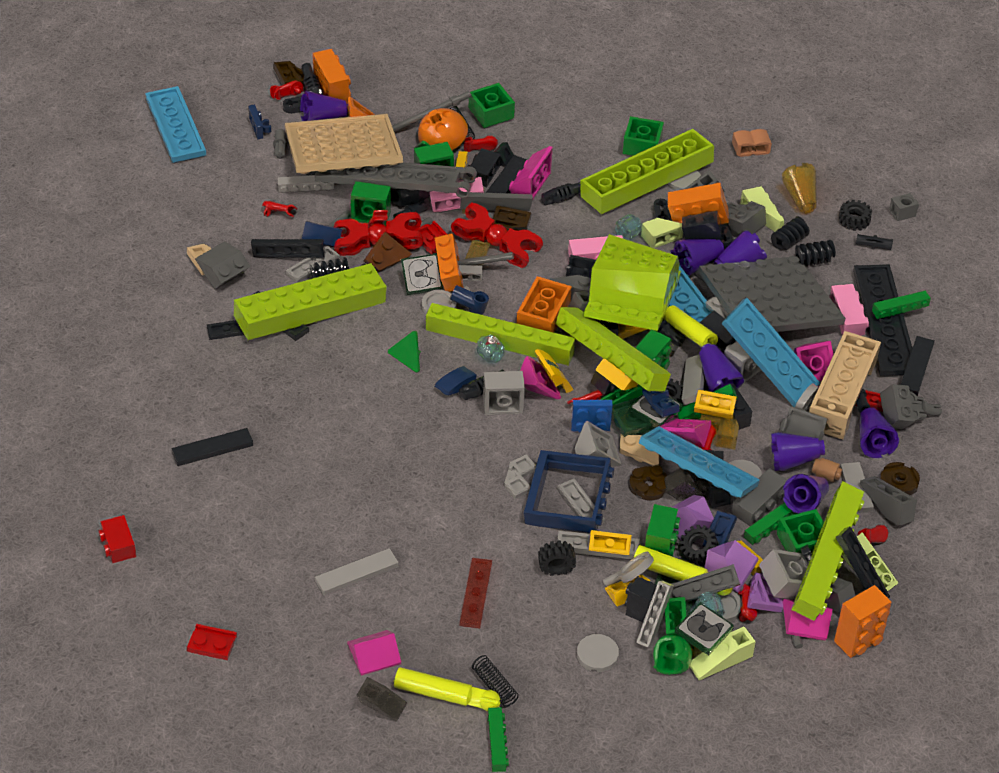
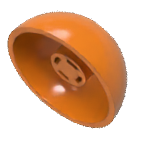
M438 108L426 114L421 120L418 128L419 143L426 141L430 145L448 142L451 150H454L465 140L468 133V125L458 112L448 108Z

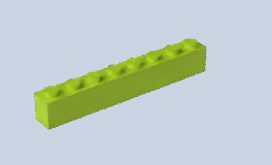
M431 303L426 314L427 331L486 345L485 343L488 342L487 337L493 338L494 336L500 341V344H497L498 341H496V343L488 344L487 346L537 358L535 350L540 349L548 353L556 363L569 366L574 354L575 338L435 303Z
M560 308L555 323L557 326L600 357L608 360L647 391L666 390L671 373L593 318L584 317V312L579 308Z
M842 481L832 499L791 609L813 621L818 614L823 615L827 607L825 599H829L833 590L830 586L835 583L838 576L836 569L839 570L844 560L841 558V555L845 553L838 543L836 536L844 528L849 526L852 528V525L855 526L859 518L857 511H860L864 504V500H862L864 491Z

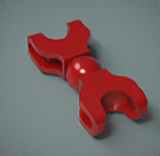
M473 202L468 204L465 210L466 217L469 220L456 218L451 223L452 232L464 240H480L484 242L487 239V242L492 246H500L499 250L503 253L513 252L514 259L507 261L520 268L526 267L529 263V255L524 250L538 252L543 247V240L539 235L529 230L515 231L510 228L507 231L503 225L494 224L495 220L489 217L485 207Z
M416 212L401 213L393 220L386 221V226L381 223H375L368 227V223H359L354 219L338 220L334 223L333 227L346 229H343L341 237L344 238L337 239L335 242L334 251L340 256L356 255L362 249L370 248V243L375 245L384 232L407 250L419 248L423 244V236L414 229L421 226V216Z

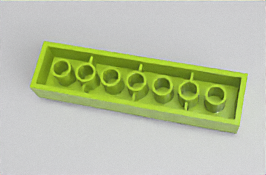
M694 129L688 130L581 179V197L599 213L603 214L713 163L714 145Z
M372 263L234 299V317L247 340H251L289 328L299 327L302 324L306 325L386 302L387 286Z

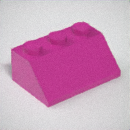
M548 146L532 154L530 159L525 161L524 168L519 170L515 181L510 183L509 191H511V194H532L534 199L551 174L553 147Z

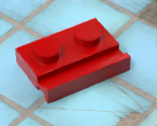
M435 220L430 225L425 224L414 229L422 234V246L431 256L437 254L435 238L448 235Z
M196 624L195 631H193L187 645V652L228 661L237 638V632Z

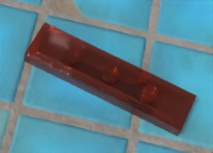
M472 558L460 619V626L481 628L492 560Z

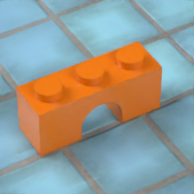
M453 233L436 237L435 243L440 278L445 291H453L456 285L464 288L462 274L458 265V261H460L458 247Z

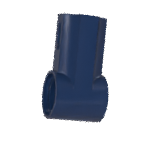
M456 285L450 299L468 307L472 313L483 315L489 301V296L485 292L476 291L474 293Z

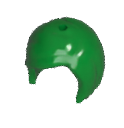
M670 634L661 637L654 647L653 668L665 675L686 672L690 668L692 661L690 644L682 636Z

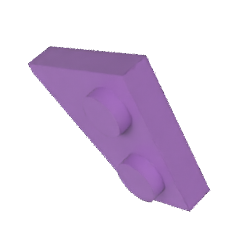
M754 574L751 579L747 603L748 608L782 612V598L773 596L763 574Z

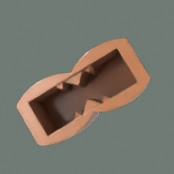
M756 129L750 132L741 130L733 133L732 144L737 156L744 157L753 154L765 155L770 153L772 143L766 130Z

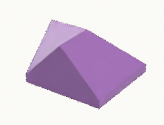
M693 495L672 506V508L678 509L677 517L681 518L678 529L680 541H682L681 535L686 536L684 532L686 529L691 531L690 527L693 526L696 529V525H700L701 528L703 525L710 528L714 520L707 502L702 496Z
M735 540L709 549L705 568L710 572L734 564L740 585L733 587V591L738 593L759 559Z

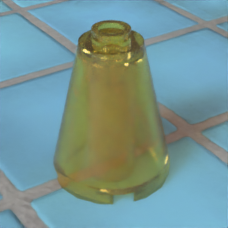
M801 163L802 166L796 167L795 164L785 169L782 173V182L799 211L809 214L817 207L816 170L813 165L808 163Z

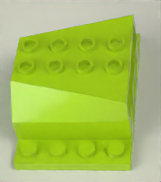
M609 234L592 268L590 296L584 311V317L658 331L681 277L678 256Z

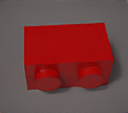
M125 515L100 521L101 530H98L101 542L105 541L106 545H103L106 557L110 556L112 564L135 558V544Z

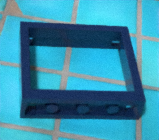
M540 450L524 510L525 524L591 533V530L597 531L598 526H601L603 522L602 510H605L607 505V498L605 496L610 493L611 483L609 480L614 476L611 458ZM548 468L603 474L592 518L537 511Z

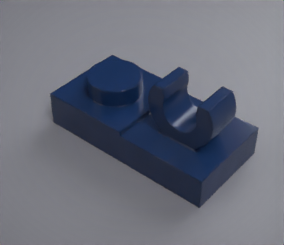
M255 104L249 105V119L257 140L263 139V132H272L269 119L262 120L261 112L257 111Z
M717 511L710 529L714 532L719 545L728 542L737 517ZM706 540L703 542V548L706 546Z

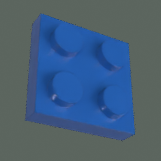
M573 400L571 431L581 432L586 421L604 431H610L612 400Z

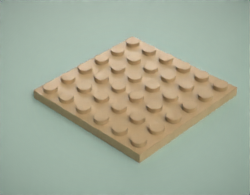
M388 114L285 123V131L296 173L307 174L311 171L326 172L332 169H360L364 166L379 167L385 164L397 165L398 163H403V156Z

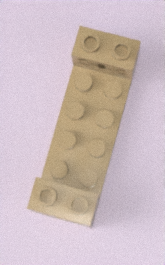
M844 331L809 413L828 419L824 434L844 439L849 428L855 403L867 376L872 375L877 363L881 342Z

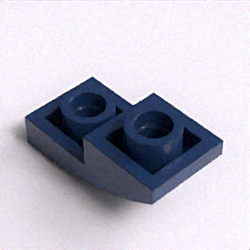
M306 221L302 239H323L324 244L334 246L337 239L341 238L343 229Z
M462 366L443 376L435 383L434 387L445 395H452L458 393L462 385L475 380L477 374Z
M645 388L642 389V393L649 404L662 417L680 412L679 404L669 398V391L667 389L665 391H647Z

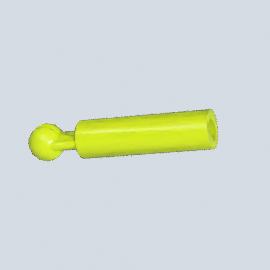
M672 305L667 308L663 318L675 329L701 347L709 343L711 345L717 344L718 336L678 307Z
M642 545L638 546L634 555L636 557L648 551L654 561L647 569L678 581L708 572L706 568ZM733 588L717 592V594L726 596L732 592Z
M402 667L398 668L395 676L394 688L464 706L470 705L482 708L485 711H488V708H496L500 705L499 694L493 690L472 687L470 684Z

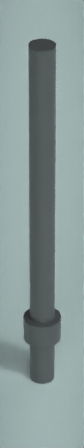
M467 91L458 96L454 95L441 104L392 125L393 131L396 132L422 120L432 110L451 106L455 107L460 102L472 97L471 93Z

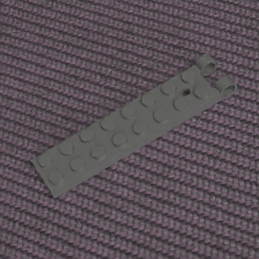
M398 163L397 165L385 164L379 167L364 166L360 169L345 168L344 170L332 169L326 172L316 171L314 176L315 181L323 183L354 185L355 181L391 186L392 189L456 193L458 197L466 198L471 191L469 183L475 181L477 171L473 167L463 168ZM465 173H470L473 177H469ZM459 188H464L467 192H463Z

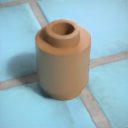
M825 458L816 459L812 468V473L816 474V476L823 477L833 483L836 479H840L843 471L839 463Z

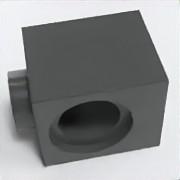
M911 193L891 198L889 211L897 221L916 217L919 204Z

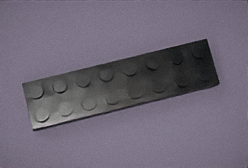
M890 264L854 265L853 272L861 304H863L864 315L868 318L869 322L868 331L870 339L881 342L877 358L880 376L904 375L912 351V344L903 313L877 319L872 312L874 303L899 297Z

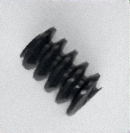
M796 216L790 222H787L786 225L772 233L771 242L777 249L789 250L810 234L809 227L803 218Z
M827 240L813 242V244L796 245L795 255L798 256L799 262L804 265L805 261L806 265L809 266L811 260L814 265L817 264V259H819L821 264L824 263V258H826L827 263L831 262V257L835 258L836 250L833 241Z
M346 257L342 258V262L339 258L335 259V264L332 260H328V264L325 261H321L320 266L317 262H314L313 267L310 264L312 279L349 269Z

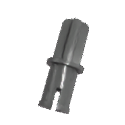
M283 129L275 131V140L273 141V146L275 147L274 155L279 159L285 156V148L287 146L285 140L286 132Z

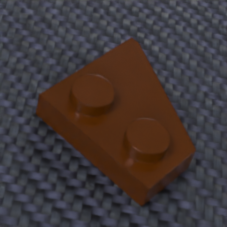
M384 232L363 261L366 264L372 263L378 272L410 257L412 253Z

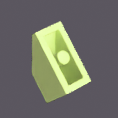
M660 218L642 223L641 237L651 248L665 245L683 238L682 223Z

